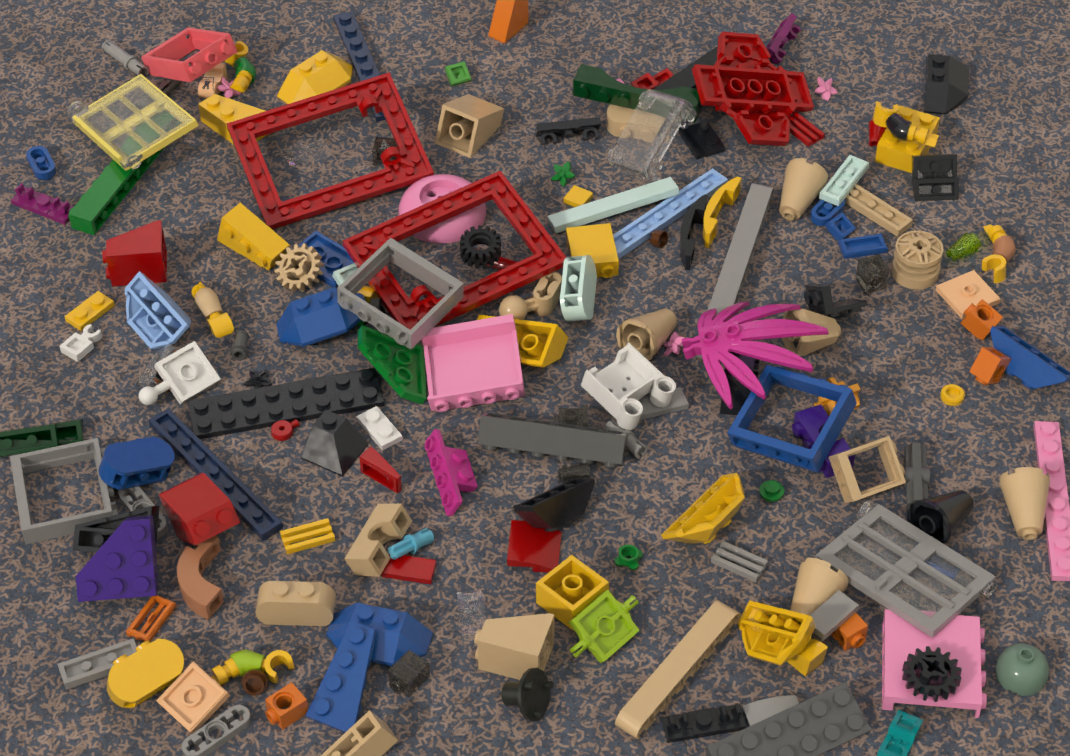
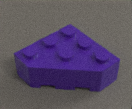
M153 515L127 517L76 575L78 602L147 597L158 594L159 583Z

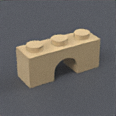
M377 504L344 558L354 574L380 577L390 560V556L383 545L393 539H402L412 523L402 504Z

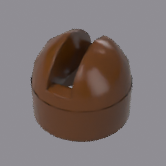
M654 230L650 233L652 237L651 239L649 238V241L654 247L662 249L667 244L668 233L666 231Z

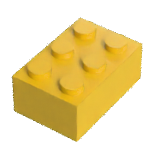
M899 105L898 114L912 122V125H916L917 129L921 127L927 128L929 133L937 135L940 117ZM887 127L877 144L875 162L912 173V155H927L931 146L918 143L916 139L913 141L907 140L906 142L893 137Z

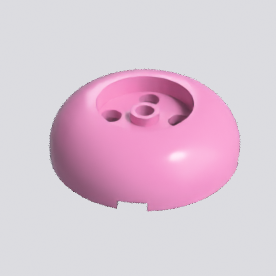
M436 174L424 177L413 183L405 191L399 203L398 215L469 185L471 182L450 174ZM483 203L414 234V237L425 242L439 244L460 241L464 231L468 230L471 232L470 227L474 226L475 229H478V225H483L486 218V204Z

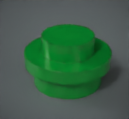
M768 480L761 484L759 493L764 500L775 502L784 496V487L778 481Z

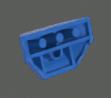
M333 287L290 302L276 325L280 342L304 347L346 333L361 319L350 310L340 306L337 300V288ZM355 294L356 296L365 301V297L363 294Z
M992 326L990 333L994 348L1011 358L1005 373L1014 377L1017 376L1022 380V384L1029 389L1044 388L1070 382V371L1006 327Z
M355 603L335 612L326 633L329 640L338 649L351 621L374 629L377 634L371 662L393 667L425 656L433 636L431 630L407 612Z

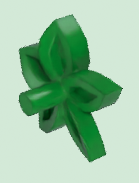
M566 162L562 167L554 164V170L557 174L551 178L552 181L560 180V184L564 187L567 184V178L573 179L576 177L571 172V162Z

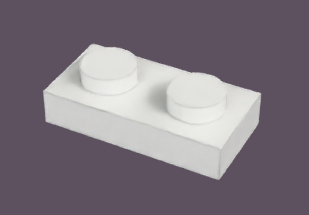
M377 406L356 416L357 422L382 451L403 440L401 433Z

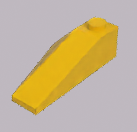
M478 315L477 320L492 318L495 316ZM514 319L521 364L544 368L562 357L569 337L558 324Z

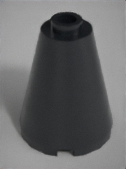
M957 490L918 500L908 509L907 522L945 544L973 510V499L966 491Z

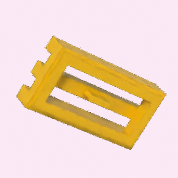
M328 518L280 531L287 554L335 541V535L332 532Z

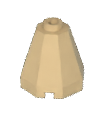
M806 309L786 311L782 318L812 323L828 329V335L781 338L785 348L799 356H805L836 343L841 334L840 325L837 324L834 318ZM793 342H799L797 348H795Z

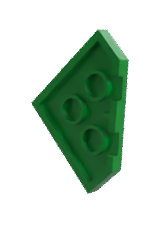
M362 325L358 330V349L401 398L423 404L426 400L424 346L416 344L412 349H409L404 345L398 344L386 333H381L378 330Z

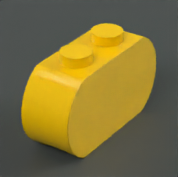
M156 639L151 643L148 640L140 644L135 649L137 652L127 656L124 654L113 662L114 666L111 667L107 679V692L110 699L120 707L134 708L171 685L181 675L184 667L182 651L175 643L166 639Z

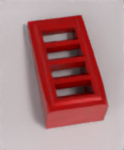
M370 446L359 456L361 473L396 493L402 490L400 474L373 447Z

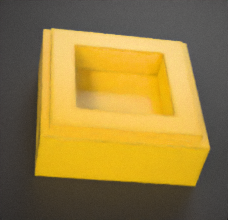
M574 185L563 198V203L573 207L589 203L593 198V192Z

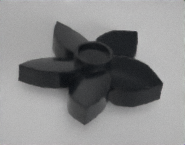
M262 370L259 374L250 371L251 379L243 384L248 387L254 386V389L272 385L271 381L267 378L268 370Z

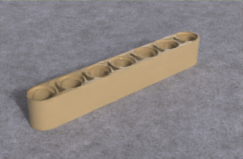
M719 600L715 601L622 708L615 720V726L639 740V735L643 730L647 731L656 720L654 717L659 712H663L671 703V697L675 693L678 694L687 684L685 681L688 677H693L701 667L699 664L705 658L708 659L715 651L716 644L719 641L722 642L731 632L729 629L733 624H738L741 616L740 613Z

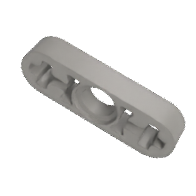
M139 486L119 490L120 501L128 512L155 506ZM126 494H135L136 501L133 502V499L130 496H127ZM160 511L158 526L160 525L157 530V538L165 535L168 530L166 519Z
M243 705L232 706L188 736L182 742L183 756H207L245 730L251 723L248 708ZM235 715H237V716H239V717L243 716V720H242V721H239L238 719L234 720V716H235ZM215 729L224 731L220 738L214 739L209 736ZM190 746H199V751H190Z

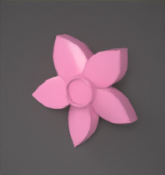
M222 77L221 82L223 85L218 86L217 89L223 91L226 98L230 99L232 96L241 95V92L230 88L233 81L229 83Z
M820 77L817 78L820 87L816 88L815 92L818 94L822 93L823 99L828 101L831 95L838 93L834 87H831L832 78L826 82Z
M674 332L670 337V341H665L663 344L667 348L663 356H668L672 352L678 355L681 350L680 347L683 346L681 339H684V337Z

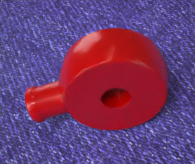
M297 419L292 422L285 420L277 421L271 427V435L278 441L288 440L292 437L294 428L300 424Z

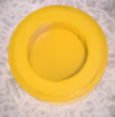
M949 384L941 389L940 398L945 404L957 406L964 401L965 392L960 386Z

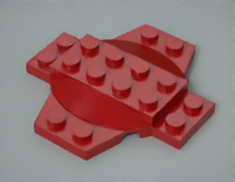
M722 31L718 36L717 61L713 66L695 64L692 68L701 105L715 106L716 111L725 112L732 117L748 144L786 146L789 142L790 133L789 116L794 111L808 112L814 108L804 72L786 71L781 66L777 68L771 64L769 60L771 55L758 34Z

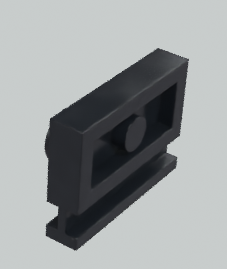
M708 121L690 125L684 130L679 128L680 136L697 160L725 152L724 144Z

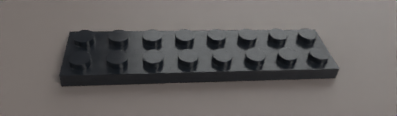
M374 367L188 400L193 433L199 439H206L272 427L275 422L280 420L292 422L297 419L300 422L317 419L325 410L339 415L367 410L375 406L383 407L384 399Z

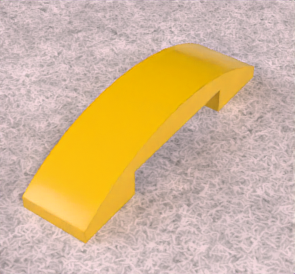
M735 177L726 182L709 200L703 222L704 247L709 248L717 235L718 220L716 218L724 203L733 206L741 192V177Z

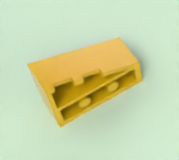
M213 94L198 104L201 122L232 144L233 141L226 123L265 111L217 94ZM261 136V137L256 138V141H259L260 139L264 138L265 136Z
M242 203L236 205L221 219L217 241L255 262L258 266L269 271L276 265V261L282 260L280 253L287 254L286 248L290 244Z

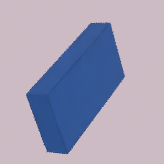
M882 234L838 240V245L844 259L888 252Z

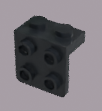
M816 283L805 285L804 299L809 306V310L824 316L837 317L840 316L842 311H848V313L862 311L861 307L868 305L867 300L854 298L833 302L830 285Z

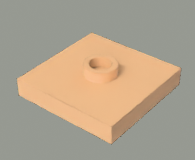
M974 270L936 285L938 294L961 319L966 317L963 312L972 303L976 306L983 299L992 307L999 304L1001 300Z
M193 661L156 701L193 734L205 724L231 695Z

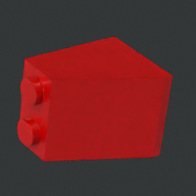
M161 220L106 240V250H102L103 263L108 264L106 266L107 280L111 279L112 287L127 286L139 271L154 283L167 282V248Z
M203 472L158 494L177 537L190 544L197 545L240 523L231 500Z

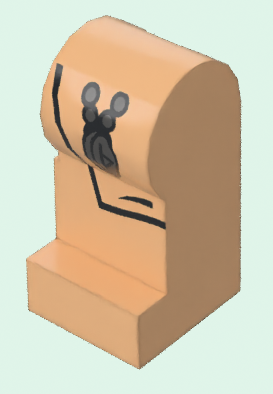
M220 63L204 74L198 86L199 98H209L213 94L218 95L221 92L217 88L223 85L221 82L222 77L226 80L228 78L226 63Z

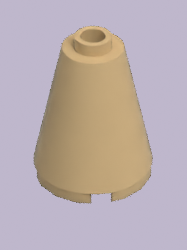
M795 158L790 160L786 166L779 212L784 219L789 221L799 219L827 184L828 174L816 162L812 165L806 163L807 159Z
M661 309L627 319L617 328L616 337L618 345L621 349L627 346V343H630L649 361L656 355L676 328L677 318L671 310Z
M1035 467L1015 468V473L1008 475L1007 471L1000 476V488L1016 533L1025 540L1036 539L1042 533L1050 486L1049 473L1047 472L1045 475L1043 474V469Z
M806 558L805 562L802 561L799 567L790 611L811 615L838 590L842 593L846 590L849 584L848 577L840 569H838V572L830 569L832 564L818 558Z

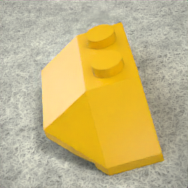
M321 50L290 70L277 97L286 104H290L344 87L351 82L353 66L339 56Z
M738 473L722 475L661 534L662 538L693 544H707L714 540L716 533L731 523V518L738 512L745 499Z
M750 600L738 621L747 655L780 666L804 650L811 640L812 633L816 627L814 619L810 615Z

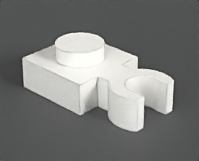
M87 325L81 335L75 332L60 345L61 353L79 362L94 349L93 343L101 340V330L98 329L93 333L92 325Z

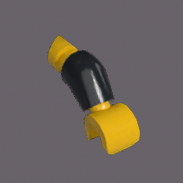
M876 101L873 122L876 125L888 127L893 137L906 142L907 140L913 141L916 139L918 143L936 147L939 135L929 133L927 128L921 127L917 129L916 125H912V122L907 121L898 114V104L893 105V109H887L881 106V102Z

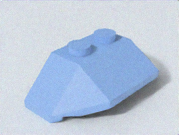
M140 271L124 288L125 295L127 296V323L150 349H159L175 344L190 327L191 319L164 290Z

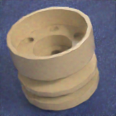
M909 231L897 239L891 269L892 276L897 283L906 288L917 290L926 289L937 282L944 251L943 244L938 237L925 231Z

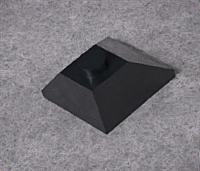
M325 410L313 424L301 458L343 477L367 447L368 442L347 418Z

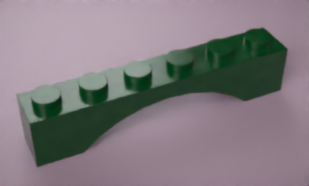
M584 64L580 65L573 79V96L693 123L696 122L702 109L697 89L681 86L663 90L636 88L615 80L602 68Z

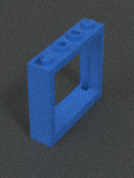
M766 365L758 379L765 391L766 397L774 383L837 401L812 448L807 449L747 430L765 400L751 391L727 432L731 443L741 449L818 473L857 404L854 393L846 385L839 386L829 383L822 378L815 379L801 372L794 373L780 366Z

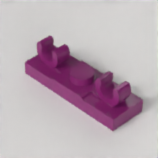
M793 13L780 23L766 46L771 55L770 59L774 64L782 62V58L787 53L781 48L788 39L794 40L797 37L796 34L801 30L798 25L793 24L797 18Z
M22 183L15 189L16 195L11 199L13 205L64 225L68 223V214L71 208L74 207L68 201H59L58 197L53 198L36 192L32 187H24Z

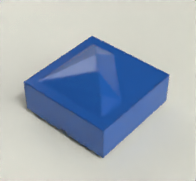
M843 212L825 225L836 240L844 239L856 230V227Z

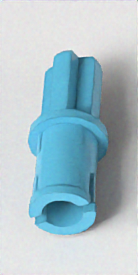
M424 528L413 535H405L402 541L388 548L390 558L395 560L407 553H417L421 547L434 542V535L428 528Z

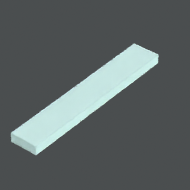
M671 177L549 215L548 221L555 233L566 231L568 227L582 226L678 195L679 187Z

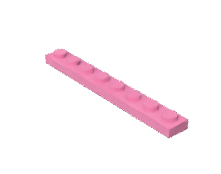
M1034 421L1033 427L1038 468L1043 469V474L1046 475L1048 472L1050 475L1044 521L1051 580L1070 581V506L1059 422Z

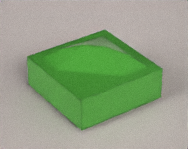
M465 61L445 66L444 70L452 87L471 82L472 78Z

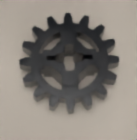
M926 646L925 652L917 648L915 655L909 653L907 661H904L902 680L907 681L906 689L914 688L913 695L923 694L924 701L928 699V696H931L934 702L938 701L939 696L947 700L949 693L955 694L957 687L960 686L962 669L957 667L958 660H950V652H946L944 655L941 654L939 647H937L935 652L931 651L929 646Z

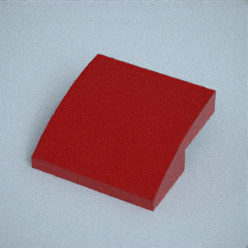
M511 520L507 566L532 567L533 572L549 573L559 565L562 532L559 530L547 532L544 528H534L525 521Z

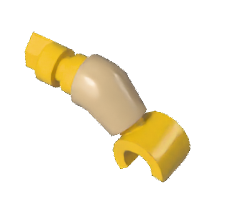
M201 282L192 288L191 295L205 316L211 333L217 338L231 334L234 331L233 323L226 312L223 313L217 294Z

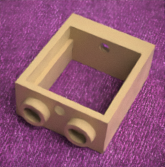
M890 436L829 456L845 503L854 502L906 483L904 467L898 461L896 455L897 447ZM878 447L889 481L860 491L848 457Z

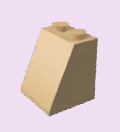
M470 94L443 104L435 144L471 158L501 126L504 108Z
M546 613L486 619L482 629L477 630L474 644H477L475 659L478 660V669L518 680L521 679L523 673L529 668H539L544 671L555 644L554 614Z

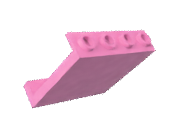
M513 314L435 327L422 338L429 392L427 399L431 411L445 412L449 409L468 408L473 405L492 404L496 401L515 400L525 397L517 331Z
M885 609L882 622V710L893 711L894 703L972 709L975 710V718H979L981 709H986L987 702L986 693H982V687H985L986 671H981V665L985 663V649H981V643H984L985 629L980 627V617L957 615L932 638L889 609ZM923 612L924 614H926V615L929 616V617H932V616L935 614V613ZM926 646H929L931 651L934 652L939 647L941 649L940 653L943 655L946 652H950L949 659H957V667L962 669L960 675L962 678L956 693H949L947 700L939 696L937 702H934L931 696H928L926 701L923 700V694L914 696V688L906 689L907 681L902 680L904 661H907L909 653L915 655L917 648L925 652Z

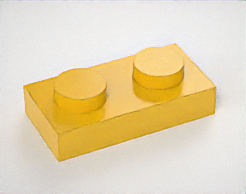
M97 291L64 316L65 321L78 330L83 331L87 325L92 324L114 307V301Z

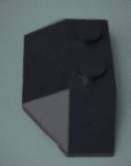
M940 54L927 55L924 113L947 114L968 98L969 67L951 56Z
M573 478L518 505H514L512 513L534 528H544L547 532L560 529V525L573 523L575 518L584 514L595 480L594 478Z

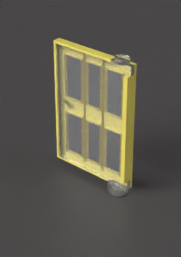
M142 74L89 106L82 101H75L67 110V115L72 122L125 171L130 168H138L141 165V161L199 126L195 118Z

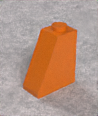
M497 0L488 36L505 44L529 23L528 0Z

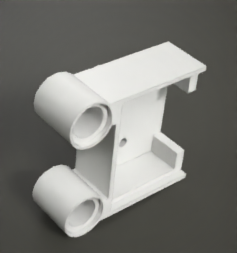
M627 343V346L619 350L615 361L598 372L596 367L589 371L586 370L581 386L625 430H633L638 425L643 411V406L638 401L649 393L652 404L657 407H666L670 404L676 389L674 380L664 376L630 343Z

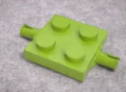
M606 590L573 617L568 623L577 633L580 641L570 648L571 653L575 652L572 655L578 657L583 651L588 649L600 663H603L640 630L632 621L629 613L630 610L639 604L638 600H635L636 597L631 595L622 604L613 597L609 590Z

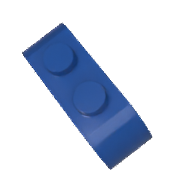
M157 437L139 438L132 441L109 444L104 451L99 466V475L107 485L118 490L163 482L167 478L174 461V451L167 442Z

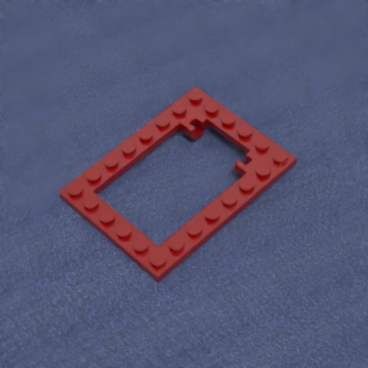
M390 72L226 123L263 220L272 230L412 185L424 177L434 175V171ZM358 106L362 117L368 116L367 109L371 107L374 108L376 113H383L397 147L385 149L381 154L380 158L385 169L281 202L256 138ZM395 156V160L389 161L391 157Z
M501 171L343 240V247L359 268L390 238L397 242L493 200L534 255L465 286L463 299L434 327L563 268L564 259L566 258ZM387 266L368 282L391 317L410 330L443 298L436 299L426 285L417 286L412 290L411 297H408ZM423 295L425 299L419 301V298Z

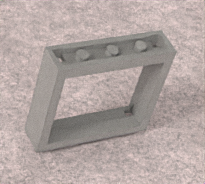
M390 238L337 288V300L342 308L350 310L362 321L372 324L379 332L386 333L398 344L412 349L463 299L464 283ZM390 261L445 295L411 330L355 295Z
M98 438L10 456L21 531L25 545L72 535L77 524L118 515L116 501L111 502L110 498L115 497L114 490L99 475V466L105 448L100 449ZM95 459L104 509L32 524L24 473Z

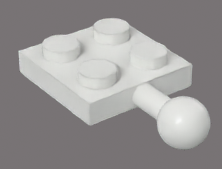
M193 341L155 363L154 368L163 379V382L155 387H143L138 397L142 404L152 405L157 401L158 395L170 389L181 405L220 382L221 378L196 342Z

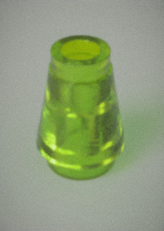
M973 232L969 234L964 233L946 250V254L949 257H953L952 260L955 261L956 259L976 253L981 247V242Z

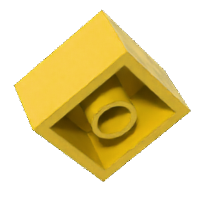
M570 555L536 582V603L547 612L554 614L555 618L573 630L568 622L601 593L609 590V582L573 555Z

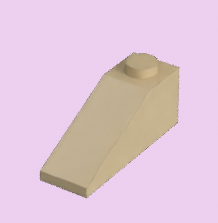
M369 710L321 756H382L398 739L389 726Z

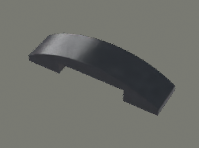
M703 195L690 206L682 221L680 257L685 270H690L695 253V241L690 240L694 223L703 224L708 195Z

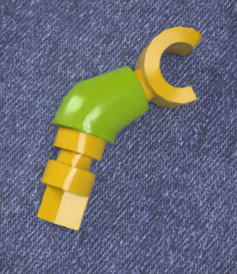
M245 649L229 655L230 658L224 661L225 665L221 666L219 664L212 668L213 676L211 678L221 686L229 681V677L235 678L239 675L243 677L247 671L258 669L266 672L268 679L277 684L278 676L277 672L273 671L274 667L285 665L289 670L295 668L291 655L286 651L276 650L266 657L263 654Z

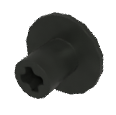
M529 668L523 673L520 682H506L503 685L501 692L502 701L507 706H519L521 714L528 721H540L548 708L550 689L553 688L554 683L553 681H548L543 670Z

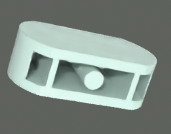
M590 255L566 257L564 259L560 306L563 317L567 322L591 320L593 318L597 273L593 258Z

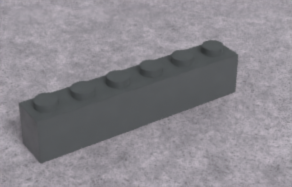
M485 412L481 415L478 444L484 445V449L498 450L501 447L508 448L510 453L521 454L522 451L532 452L531 455L536 457H546V454L556 455L555 458L558 460L568 461L571 457L580 459L579 462L585 464H594V461L604 462L603 465L607 467H618V464L622 465L625 460L628 432Z

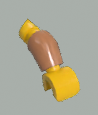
M990 224L983 226V229L992 241L994 251L992 255L982 260V270L987 272L990 269H994V283H1000L1006 278V264L1014 256L1016 246L1012 237L1005 233L1002 226Z

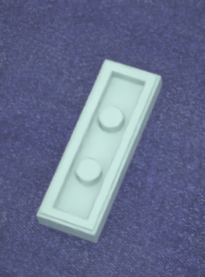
M849 155L821 190L819 199L839 206L867 171L869 162Z

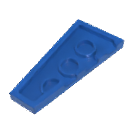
M353 621L350 622L305 715L307 718L344 733L357 722L362 706V694L367 682V670L371 663L377 634L374 629Z

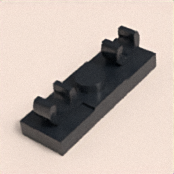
M600 117L539 123L536 124L535 133L536 137L541 136V145H545V138L547 137L552 139L553 144H556V134L568 138L574 137L575 133L583 132L582 139L587 141V133H593L596 140L599 137L598 130L601 126Z
M738 703L731 706H721L719 708H709L688 713L683 712L678 715L671 714L661 717L667 743L737 732L746 728L743 713Z

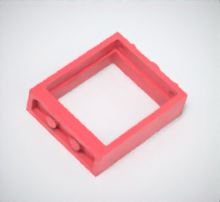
M188 27L141 58L144 65L149 68V74L152 76L192 82L237 53V49L230 33ZM193 50H200L185 61H178Z

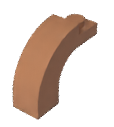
M216 535L199 543L195 550L186 546L177 564V578L184 602L192 611L207 620L212 617L224 602L221 588L202 577L205 568L221 551L219 537Z

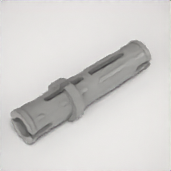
M106 40L109 45L105 42L102 44V50L123 64L127 71H132L136 75H140L141 72L146 76L149 74V68L139 62L136 56L128 54L111 40Z

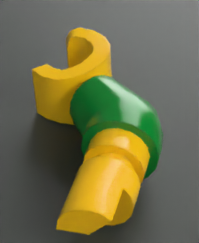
M237 41L235 43L237 53L224 61L234 67L236 71V78L230 88L237 92H244L255 81L256 69L246 58L249 50L248 46L242 41Z

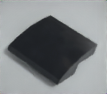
M956 154L912 155V182L915 201L959 200Z

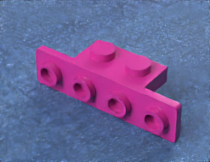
M434 429L425 441V450L429 457L430 466L433 470L436 486L438 487L446 515L453 516L462 504L460 491L472 492L478 486L466 450L445 447L440 430Z

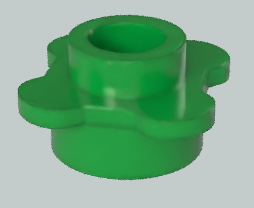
M627 544L619 548V555L614 559V563L619 567L626 566L630 570H636L639 567L638 561L643 557V553L634 545Z

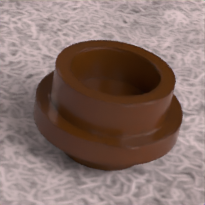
M251 669L243 675L242 687L249 695L262 694L267 689L268 677L261 670Z

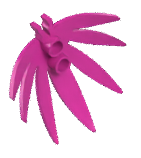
M745 301L725 308L718 315L716 308L705 311L698 320L699 335L694 338H684L681 340L686 360L696 355H702L712 384L728 408L732 409L733 402L730 386L720 362L740 383L762 399H766V394L751 369L730 352L813 372L812 364L799 355L773 344L750 340L828 335V329L797 320H757L786 311L800 310L799 304L765 305L734 316L741 309L749 306V302Z

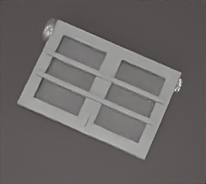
M867 500L861 506L857 513V522L815 555V558L831 563L830 569L838 572V569L843 571L848 577L850 585L932 638L982 593L989 597L996 588V576L872 500Z

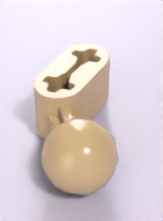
M553 272L542 277L533 291V298L523 300L517 295H509L504 298L499 306L500 316L513 314L514 319L524 320L527 312L533 311L538 316L550 315L560 299L562 276L557 272Z

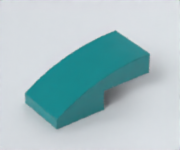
M898 710L878 750L877 756H908L923 724V719Z

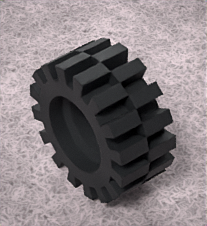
M478 225V229H475L473 226L470 227L471 232L468 230L464 231V235H461L460 255L464 263L468 262L470 267L475 264L476 269H479V265H483V269H485L487 264L493 266L494 261H499V257H501V239L499 233L496 234V230L492 229L490 231L488 226L482 229V225ZM478 244H484L489 246L487 249L484 250H476L472 248L473 246Z

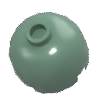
M1017 643L1004 649L996 663L995 675L997 681L1007 691L1010 690L1021 696L1034 695L1042 691L1048 681L1049 664L1046 656L1037 647L1031 644Z

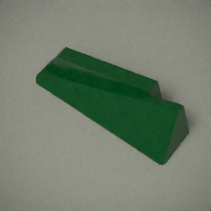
M83 419L0 431V457L56 447L59 444L84 441Z

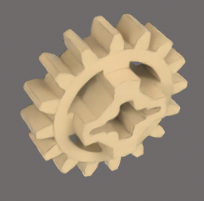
M305 243L301 247L298 244H294L293 250L287 247V254L280 253L282 260L275 263L279 266L275 270V273L278 275L276 279L282 283L284 288H289L292 292H295L297 289L304 292L306 286L312 289L311 283L313 281L319 282L317 275H323V272L319 269L324 266V263L320 260L322 256L312 246L308 247Z

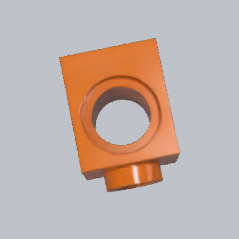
M981 299L976 306L972 303L963 312L966 317L960 324L975 337L983 340L990 333L992 326H996L1003 316Z
M982 347L969 372L975 375V380L981 384L999 383L1011 358L993 347Z
M855 613L837 628L831 636L836 641H840L838 644L845 651L852 647L856 649L866 641L868 625Z
M292 682L265 699L267 707L265 715L272 725L277 723L282 730L305 716L308 711L307 699Z

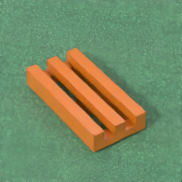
M158 595L152 596L126 630V635L135 637L139 641L145 642L149 640L151 642L175 609L176 603ZM156 602L160 603L156 610L152 612L150 616L147 618V622L144 624L142 629L140 631H137L136 629L148 615V613L156 604Z

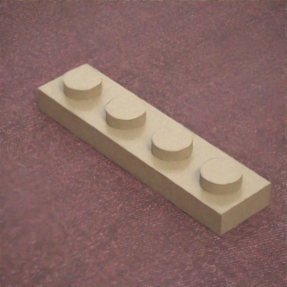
M857 184L845 198V204L897 237L912 227L913 219Z

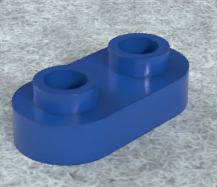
M34 146L26 152L28 164L36 178L48 180L55 176V163L45 147Z
M821 199L811 210V221L815 225L825 226L827 222L844 210L846 200L844 199L839 206H833L834 204Z

